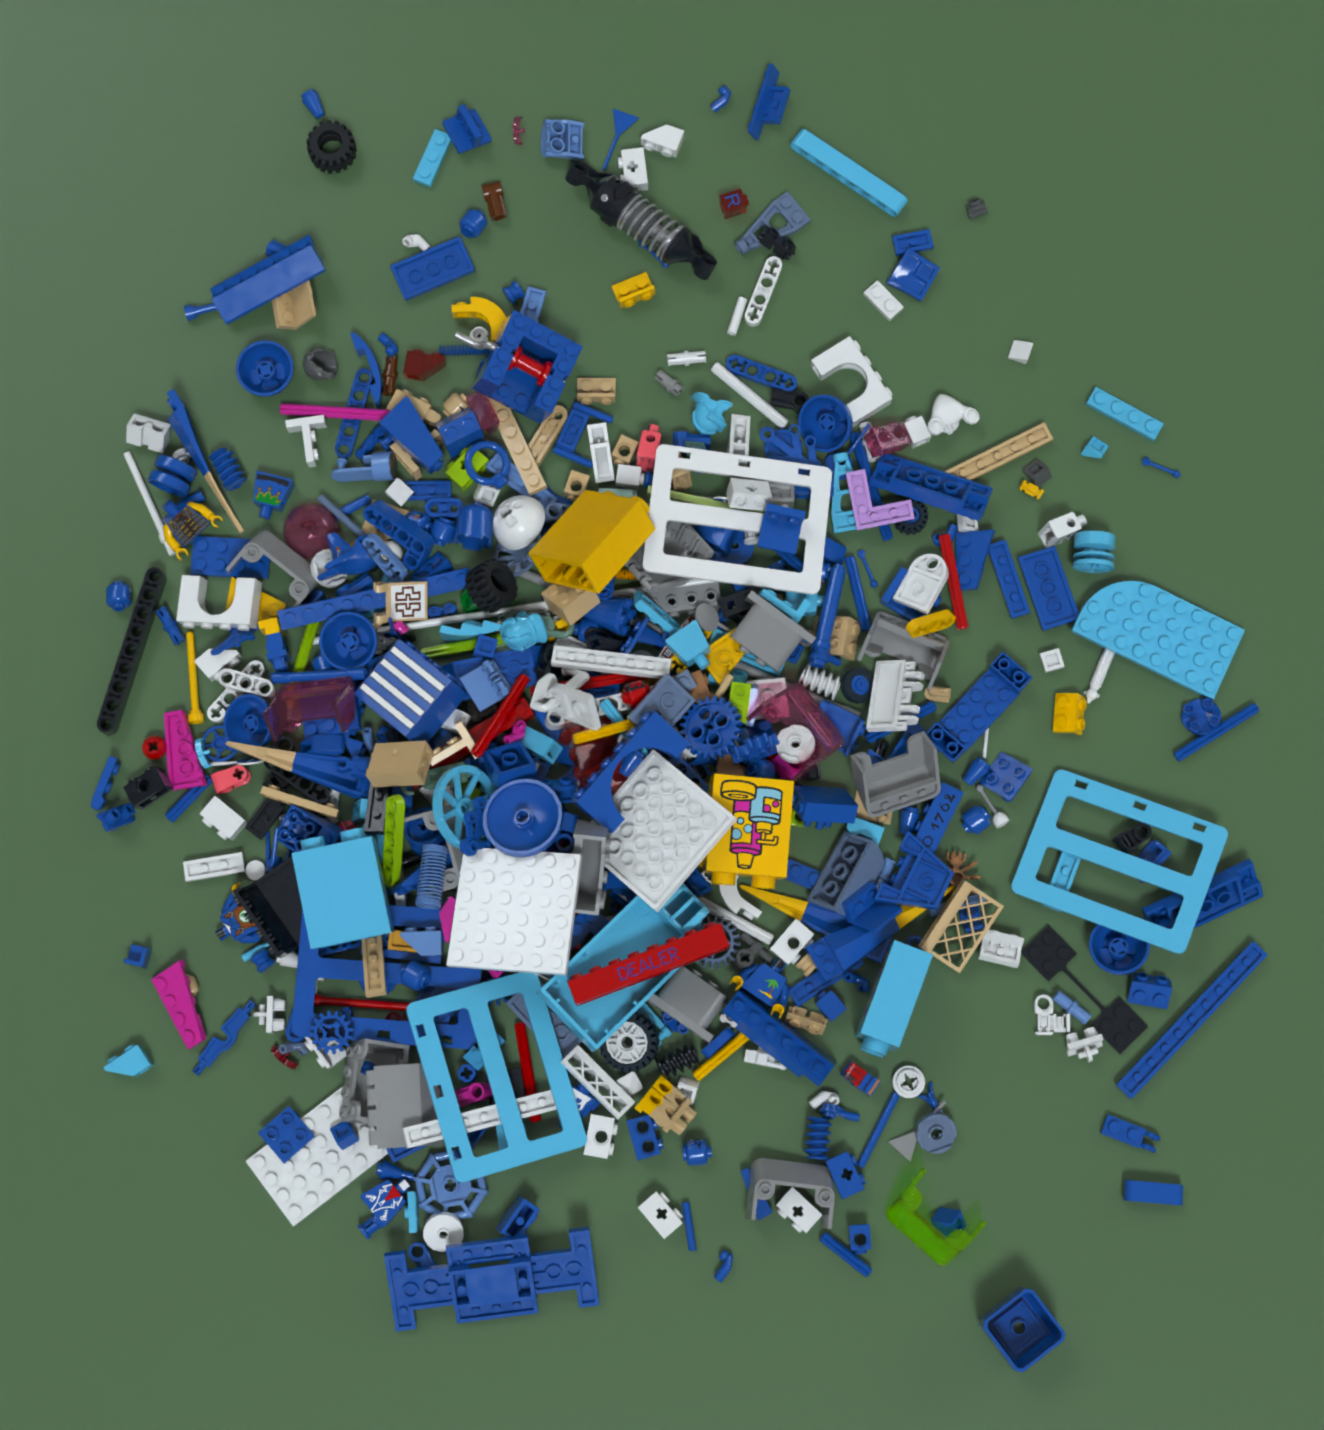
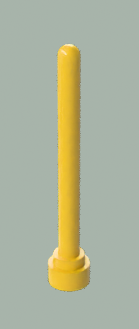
M189 631L186 633L191 697L188 723L201 724L204 723V714L199 710L196 663L194 662L196 660L194 633Z

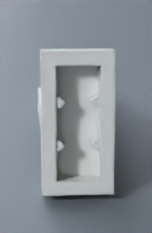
M324 415L285 420L289 433L302 431L306 463L309 468L317 467L316 460H319L318 449H314V442L317 441L314 429L327 428Z

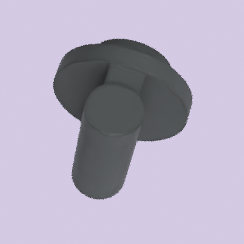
M980 198L971 199L969 204L966 205L969 220L988 213L984 200H980Z

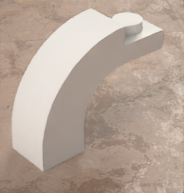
M736 876L734 886L719 885L721 898L733 914L737 915L741 909L743 910L742 914L746 918L758 920L762 911L744 900L737 890V879L739 876Z

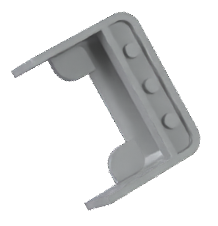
M260 531L226 568V573L230 575L242 559L255 563L265 555L294 578L289 586V593L297 601L294 606L302 605L319 584L312 576L311 564L271 532Z
M877 612L857 660L861 661L864 653L869 657L880 656L883 652L897 659L906 660V662H915L918 667L917 671L925 674V680H930L927 689L931 690L948 649L949 639L936 632L912 638L905 629L909 621L887 612Z
M451 804L443 806V813L451 810ZM433 809L404 817V822L423 817L424 824L429 830H439L434 819ZM455 816L446 820V823L450 830L453 832V834L455 828ZM463 821L461 830V840L466 837V829ZM447 841L453 868L446 869V872H444L445 879H443L444 886H442V891L458 887L463 857L460 849L452 846Z
M757 1158L752 1162L745 1219L755 1220L757 1199H770L774 1195L775 1185L815 1189L814 1200L817 1205L822 1207L820 1227L832 1229L835 1194L832 1175L828 1167L767 1158Z

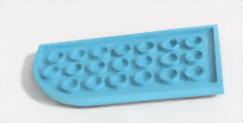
M1123 581L1106 586L1095 593L1082 607L1070 632L1205 698L1213 700L1245 630L1154 585L1139 581Z

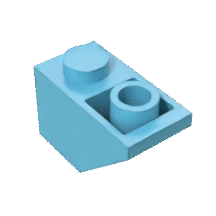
M132 1044L124 1049L125 1053L118 1057L116 1055L107 1061L108 1065L103 1068L105 1071L138 1077L153 1067L154 1064L141 1045L135 1046Z

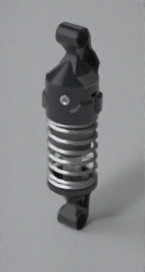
M574 160L565 180L573 186H586L590 199V209L600 216L602 222L609 227L614 226L620 231L625 229L627 236H634V241L642 239V247L652 240L648 248L649 252L654 251L661 244L656 251V257H660L663 263L666 265L677 262L692 263L694 274L702 280L709 279L717 261L714 256L704 250L699 237L692 234L690 229L684 225L678 226V221H671L669 214L663 216V210H656L655 204L649 205V200L647 198L642 199V195L637 192V187L629 181L624 182L615 175L597 172L582 161ZM668 218L667 224L664 227L661 226L662 220ZM675 223L674 229L671 232L668 231L669 226Z

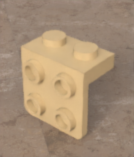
M817 616L814 620L813 632L815 636L820 616ZM836 616L830 640V654L838 655L849 661L855 660V654L858 650V635L861 631L860 622L851 617Z

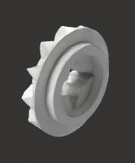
M914 1066L899 1068L892 1080L894 1090L904 1098L918 1096L925 1086L923 1073ZM904 1074H906V1076H908L909 1079L916 1078V1080L912 1082L913 1090H911V1088H909L908 1085L901 1086V1084L905 1082Z

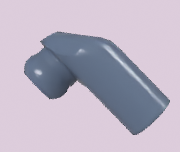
M288 1042L279 1046L281 1054L298 1051V1054L303 1056L309 1053V1049L304 1042Z

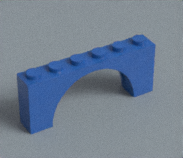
M646 711L640 717V723L636 728L632 727L627 732V738L623 743L619 742L614 747V753L611 757H606L601 762V768L598 772H593L588 777V783L585 787H580L574 794L575 798L572 802L596 824L608 828L609 833L613 834L625 820L615 807L611 793L613 773L620 761L629 753L642 748L658 749L671 758H678L690 744L656 711H649V713Z

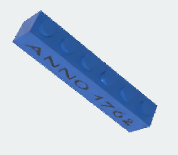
M944 782L941 783V791L934 797L932 803H927L923 814H925L923 822L919 820L914 829L917 832L915 837L933 854L964 793ZM906 854L905 857L901 856L897 867L900 869L897 875L892 874L888 884L901 891L916 857Z

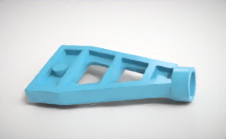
M838 453L833 455L834 496L831 503V520L834 534L857 530L853 510L844 512L840 508L841 497L850 494L849 489L840 490L839 477L846 475L847 472H852L853 469L849 462L848 453Z

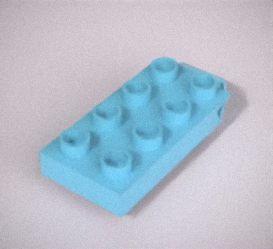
M684 883L659 912H656L636 895L569 960L567 976H552L536 994L590 1051L594 1052L679 968L577 1007L567 984L570 977L578 973L582 975L590 973L589 969L596 966H601V968L609 966L608 962L620 958V961L628 958V954L636 951L643 953L651 945H664L666 940L677 936L678 939L685 937L686 932L701 927L702 919L710 910L701 903Z

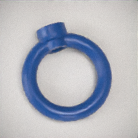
M480 441L468 449L464 465L467 474L473 481L485 486L494 485L496 490L509 482L507 475L510 470V458L501 445L492 441ZM480 449H492L502 459L503 466L501 472L492 478H484L473 469L472 458Z

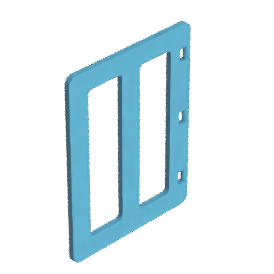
M1061 769L1056 771L1052 778L1013 879L1012 891L1022 897L1175 954H1182L1185 952L1225 846L1228 831L1222 826ZM1076 780L1088 784L1086 790L1076 787ZM1066 798L1078 799L1201 844L1203 848L1193 875H1184L1058 829L1056 823ZM1135 801L1147 805L1145 811L1134 808ZM1194 823L1206 826L1205 831L1201 832L1193 829ZM1053 848L1183 896V902L1173 928L1162 927L1038 881L1036 875L1046 849Z
M519 972L415 1001L406 1008L450 1165L457 1182H468L581 1148L587 1142V1136L567 1070L560 1063L563 1057L547 1004L536 994L541 988L538 975L534 973ZM520 993L523 997L562 1126L560 1133L533 1141L527 1138L488 1007L489 1001ZM460 1009L468 1011L507 1142L506 1149L475 1157L472 1153L434 1023L435 1016ZM423 1025L426 1036L419 1038L416 1026ZM440 1085L443 1097L437 1099L434 1086ZM452 1148H459L460 1159L455 1160Z

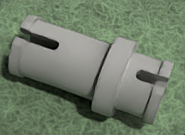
M660 370L656 374L657 376L654 377V380L658 381L666 388L669 394L672 393L675 397H678L684 389L677 379L673 380L663 370Z

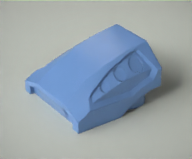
M546 119L541 131V154L543 158L555 157L583 160L582 135L584 123L572 120Z

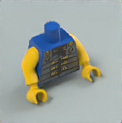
M168 500L162 506L168 513L163 518L165 523L163 526L164 538L170 548L176 552L179 561H182L179 557V554L182 552L188 557V552L184 548L211 523L214 527L220 528L215 525L216 519L224 522L222 517L214 516V513L202 504L194 502L186 504L182 501L176 506L172 500Z

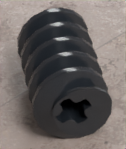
M692 1043L691 1048L686 1044L683 1045V1052L676 1048V1055L669 1051V1058L662 1054L661 1062L654 1058L661 1075L667 1080L670 1079V1073L675 1077L677 1076V1069L685 1073L684 1066L689 1070L692 1069V1063L697 1067L699 1066V1059Z

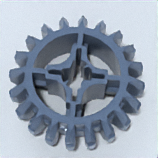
M714 915L713 921L710 922L709 916H706L707 923L701 921V927L696 929V931L703 930L705 925L712 922L716 924L721 923L723 930L729 936L730 948L720 958L715 959L716 954H713L709 958L695 961V963L698 964L701 960L704 961L702 964L703 968L706 967L707 963H710V970H713L714 964L717 963V968L721 969L720 962L728 966L727 958L731 961L735 960L731 953H738L734 946L739 947L741 943L734 942V940L739 939L740 935L733 936L732 933L737 928L729 929L732 924L731 921L724 925V917L721 918L720 922H717V916Z

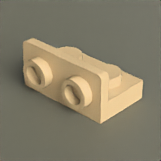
M577 378V402H581L584 405H590L592 402L610 405L612 402H616V378Z

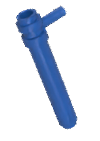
M834 564L831 567L816 631V639L811 645L812 652L809 653V665L816 668H824L827 662L836 666H840L842 663L841 659L830 654V640L846 574L845 566L840 564Z

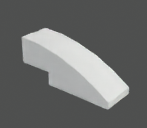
M606 422L588 424L587 430L595 482L614 481Z

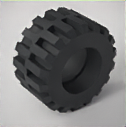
M328 120L326 124L320 122L319 127L315 125L313 127L314 132H309V139L306 141L307 150L314 166L320 168L322 172L327 170L328 174H332L333 171H336V174L340 173L341 169L347 170V165L351 166L353 164L352 159L356 158L355 152H357L351 131L343 123L340 126L338 121L332 123L331 120ZM329 141H338L342 144L335 153L328 154L321 151L322 147Z
M487 559L466 574L465 582L467 584L465 587L468 590V596L471 597V601L479 609L482 608L486 613L497 612L513 602L515 597H517L516 591L518 586L512 571L510 572L509 568L503 562L497 561V559Z

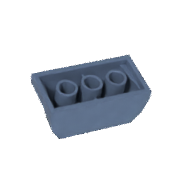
M844 831L807 901L846 916L842 902L868 881L875 883L884 866L883 854L878 845L870 839Z

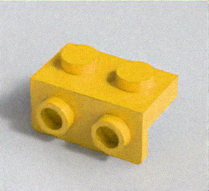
M1056 693L1053 720L1054 733L1082 735L1085 728L1084 711L1087 707L1084 696L1079 693Z

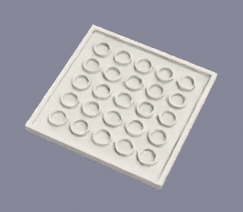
M653 749L612 796L615 807L625 820L612 834L610 850L606 851L610 852L609 864H605V867L656 912H659L738 819Z
M489 848L477 850L474 856L463 854L447 966L567 976L583 856L581 854L541 852L530 857H512L497 849Z

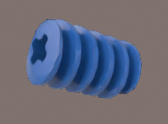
M220 448L213 452L209 459L213 461L212 465L216 468L219 479L223 481V487L226 488V491H232L242 486L247 481V478H240L244 472L237 471L241 467L240 464L234 465L237 458H230L234 452L227 451V448Z
M807 1117L813 1123L806 1126L812 1131L806 1133V1136L811 1138V1140L805 1141V1144L810 1146V1148L804 1149V1152L809 1154V1156L804 1158L829 1159V1156L823 1154V1152L830 1150L824 1144L831 1141L825 1138V1136L831 1135V1132L826 1128L831 1127L832 1123L828 1122L826 1118Z

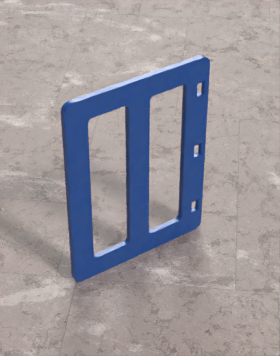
M390 905L394 926L437 927V929H442L439 915L441 909ZM302 909L292 1032L299 1037H310L309 1034L314 1033L310 1026L316 1025L313 1019H321L320 1014L314 1013L317 979L364 981L363 961L321 958L319 956V949H311ZM385 963L386 983L402 984L399 973L404 964ZM426 966L429 969V974H431V979L427 986L462 989L481 983L482 969ZM466 1009L459 1010L458 1023L455 1025L435 1023L439 1040L441 1035L453 1036V1043L440 1042L441 1047L471 1049L475 1045L476 1037ZM347 1016L345 1018V1021H352L348 1025L349 1028H354V1031L349 1033L354 1038L348 1040L357 1041L366 1038L404 1045H416L409 1021ZM331 1018L325 1020L324 1022L328 1024H333L337 1019ZM342 1025L341 1034L345 1036V1028ZM423 1025L416 1026L419 1038L426 1036ZM327 1028V1031H329L328 1036L337 1037L334 1032L336 1029ZM378 1030L390 1031V1038L377 1037ZM318 1033L319 1038H322L323 1033Z

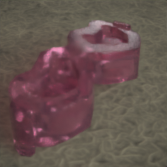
M515 117L513 121L515 145H523L519 133H525V129H519L523 117Z

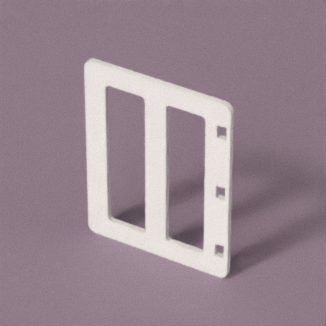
M667 444L658 446L651 488L650 512L648 513L656 529L645 541L643 569L649 573L801 594H817L821 586L832 481L831 470L824 466ZM679 452L691 453L690 459L679 458ZM739 460L750 462V466H738ZM673 470H687L810 488L808 518L804 519L799 539L805 541L802 572L798 573L665 554L663 547L666 523L668 521L760 533L763 513L671 501L670 489ZM798 470H810L809 476L798 474Z

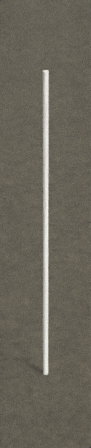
M692 579L679 587L714 583V581ZM643 586L614 590L611 598L633 596L638 590L642 593L648 591ZM545 601L504 607L494 613L478 611L404 624L410 630L465 622L466 619L478 620L497 617L511 610L530 612L548 609ZM390 626L379 627L376 634L381 635L390 631ZM320 636L314 638L313 645L319 644Z

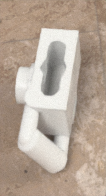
M758 1047L756 1051L747 1049L745 1051L743 1062L779 1068L781 1070L786 1069L780 1062L775 1063L776 1059L761 1047Z

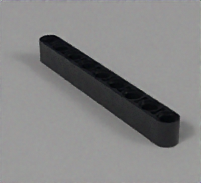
M157 567L148 569L145 574L97 720V728L107 736H112L118 731L156 615L155 612L158 609L166 585V576ZM155 574H160L159 580L152 582V577ZM154 592V597L151 600H146V595ZM142 611H148L147 617L140 618ZM137 629H142V634L134 637V632ZM136 647L135 654L128 655V650ZM130 666L129 672L122 674L123 667ZM123 684V691L117 693L116 687ZM112 703L118 704V707L115 711H110V705ZM111 721V728L104 730V724Z

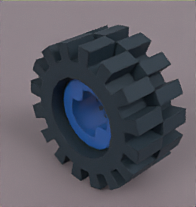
M908 498L912 502L915 519L894 524L895 528L900 530V533L903 534L905 532L906 535L910 533L915 535L916 532H921L926 526L928 512L927 507L923 506V502Z

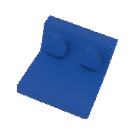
M767 503L763 513L757 546L795 555L806 511Z
M870 881L842 902L848 923L875 933L902 912V908L894 904L874 902L877 890L875 883Z

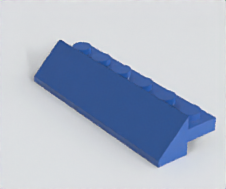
M308 235L210 289L213 296L211 300L224 322L229 324L320 275L326 269L321 256L316 250L312 237Z
M883 452L879 458L877 467L869 482V485L875 486L878 489H884L980 521L984 516L993 491L992 487Z
M1250 859L1213 875L1194 928L1263 897L1261 883L1256 877L1254 864ZM1174 893L1142 908L1144 915L1142 919L1168 929L1173 928L1183 902V896Z
M742 988L737 991L722 1011L738 1024L736 1029L799 1078L803 1074L818 1087L837 1063V1061L784 1020L779 1019L775 1013L771 1015V1010Z

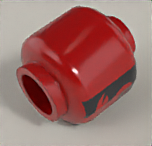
M640 680L626 684L623 688V693H621L624 705L627 704L630 708L634 709L650 691V687L647 683L644 684Z

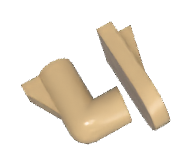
M932 686L931 690L925 689L924 694L929 701L949 703L951 688Z

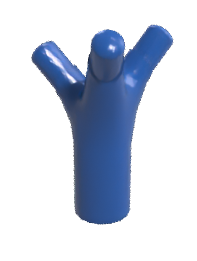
M929 1082L928 1095L919 1094L918 1098L928 1102L934 1111L939 1104L934 1095L933 1083Z

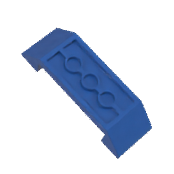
M543 645L531 646L527 649L524 647L522 652L512 649L494 653L493 660L511 688L521 674H525L530 678L525 688L536 686L540 678L537 677L533 668L536 665H539L541 668L543 664L537 661ZM479 656L451 662L441 668L461 683L459 678L482 666L484 661H491V659ZM463 687L462 690L467 693V696L462 701L470 700V695L465 687Z
M1002 652L992 662L989 670L939 723L936 722L926 732L927 736L937 750L952 763L969 750L1015 701L1033 677L1005 652Z

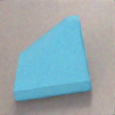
M1093 436L1081 455L1101 459L1109 446Z

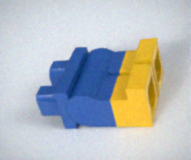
M274 617L258 621L259 630L267 637L266 649L269 652L266 654L267 660L273 665L275 671H289L288 661L292 660L291 655L288 653L284 630H281L279 619Z

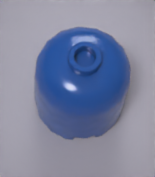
M473 502L463 506L457 517L453 537L454 544H463V549L471 551H481L482 547L490 549L493 541L494 514L492 510L481 502Z

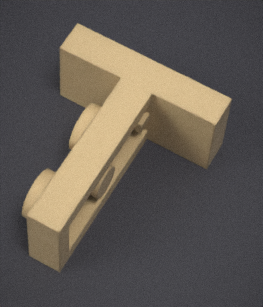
M434 429L430 434L438 447H440L443 441L440 433ZM393 443L390 449L395 454L396 459L417 481L422 477L420 468L416 465L417 462L408 453L404 452L398 444Z
M461 719L454 722L461 737L455 736L447 741L448 745L440 748V746L432 750L434 752L431 760L432 766L465 746L468 747L470 752L476 743Z

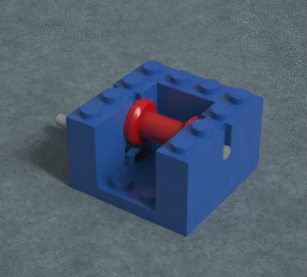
M515 310L503 322L494 343L490 341L479 342L459 331L454 336V338L475 349H490L472 389L539 424L552 414L566 384L565 380L569 377L583 347Z

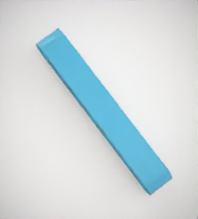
M801 129L790 143L791 148L889 215L897 217L908 202L902 193L806 129Z

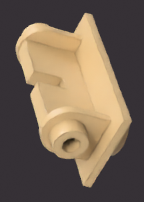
M795 1005L794 1007L789 1006L785 1018L787 1024L793 1028L808 1030L811 1034L823 1035L828 1020L824 1018V1015L811 1011L810 1016L806 1017V1009Z

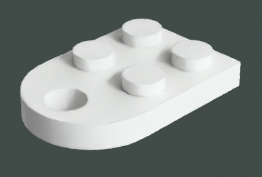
M924 554L915 559L893 596L894 601L928 614L948 579L949 570L945 561L936 554ZM931 562H938L935 568H929Z

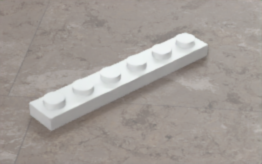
M554 645L551 666L657 679H661L665 673L670 675L672 660L669 658Z

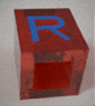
M741 189L719 195V204L724 219L746 213L749 201L747 195H743Z

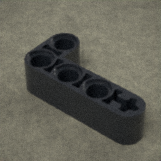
M281 736L271 748L281 750V744L289 742L290 748L286 751L294 752L295 744L290 737ZM264 761V765L271 773L311 801L322 805L331 802L332 795L327 787L297 774H294L291 778H286L285 772L287 770L277 766L271 767L268 762ZM305 780L311 782V786L308 789L301 788V783ZM315 788L320 794L325 792L326 798L319 800L318 795L314 792Z

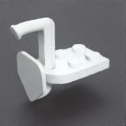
M562 668L563 676H573L565 685L558 683L556 675L552 673H547L537 682L530 703L531 709L544 713L554 709L562 718L594 731L602 727L593 695L578 690L590 679L587 672L579 669Z

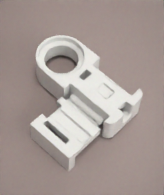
M1044 994L1036 997L1034 1000V1014H1037V1032H1034V1034L1052 1035L1054 1032H1070V1014L1056 1016V1014H1053V1001L1051 997ZM1040 998L1048 1000L1049 1006L1047 1009L1042 1010L1038 1007V1000ZM1064 1017L1066 1019V1028H1064Z

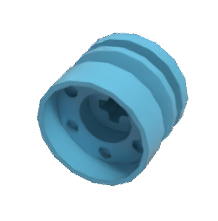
M1082 531L1075 533L1074 549L1080 552L1073 555V559L1076 560L1073 562V569L1086 573L1113 571L1114 563L1112 561H1114L1115 556L1108 552L1115 550L1116 536L1104 531Z

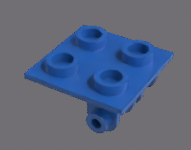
M1000 752L988 769L989 772L984 775L979 784L1002 796L1004 801L1009 802L1013 800L1033 769Z
M290 1106L258 1132L284 1164L315 1137Z

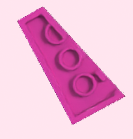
M178 710L164 713L168 778L174 788L172 791L207 786L185 711Z
M183 959L155 976L151 981L189 1050L207 1038L200 1014H197L195 1009L196 1000L190 992L189 984L191 983L189 976L185 974V962Z

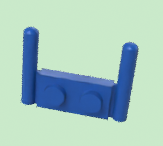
M575 401L553 449V453L591 468L593 466L591 460L574 453L590 416L607 423H612L613 417Z

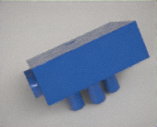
M794 781L792 808L801 820L804 821V826L809 827L812 822H816L815 828L822 830L823 826L829 828L832 823L854 824L858 804L845 788L803 786Z

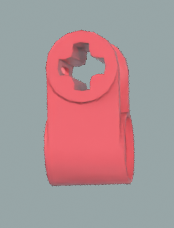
M235 765L210 775L217 795L246 785L251 780V772L241 765ZM240 771L244 773V774L241 775V777H242L241 779H239V778L237 777V776L240 775V773H239Z

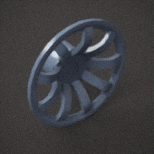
M541 533L537 536L538 542L542 538ZM498 542L494 550L493 559L501 562L510 561L506 565L509 570L513 565H516L517 572L513 573V577L524 574L534 565L528 553L538 542L531 543L519 550H508ZM500 551L511 554V556H504L498 559Z

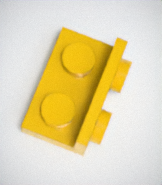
M647 272L611 286L620 308L632 307L636 304L635 302L640 300L647 301L655 295V287L652 285Z

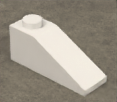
M731 414L727 453L749 456L751 416ZM739 460L738 466L747 467L748 461Z

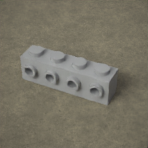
M718 582L673 588L657 594L654 592L644 593L673 619L680 617V614L694 616L697 606L702 603L712 605L717 612L718 609H721V606H718L716 601L721 598Z

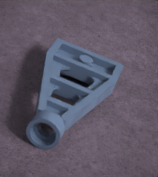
M788 191L774 200L745 235L734 242L736 249L741 255L763 246L759 243L754 232L761 226L767 225L770 228L769 220L775 213H779L787 222L786 227L777 230L779 235L784 238L795 234L811 222V219Z

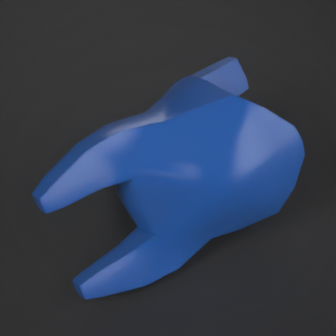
M336 532L328 534L326 538L332 561L324 566L327 571L318 575L317 579L322 581L341 574L358 575L373 569L376 563L361 544L367 534L357 537L350 544L343 540Z

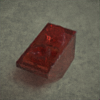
M417 349L407 351L403 370L404 377L406 379L425 381L446 367V358L440 353L426 354Z

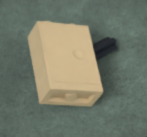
M388 727L385 734L389 743H375L369 767L366 769L367 779L373 787L425 785L434 753L427 741L401 742L396 728Z

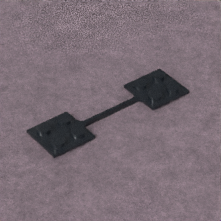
M1049 925L1021 951V954L1048 982L1058 972H1065L1101 1009V1016L1091 1026L1099 1034H1102L1103 1038L1119 1054L1148 1027L1120 997L1110 1007L1105 1008L1078 982L1066 968L1067 963L1077 953Z

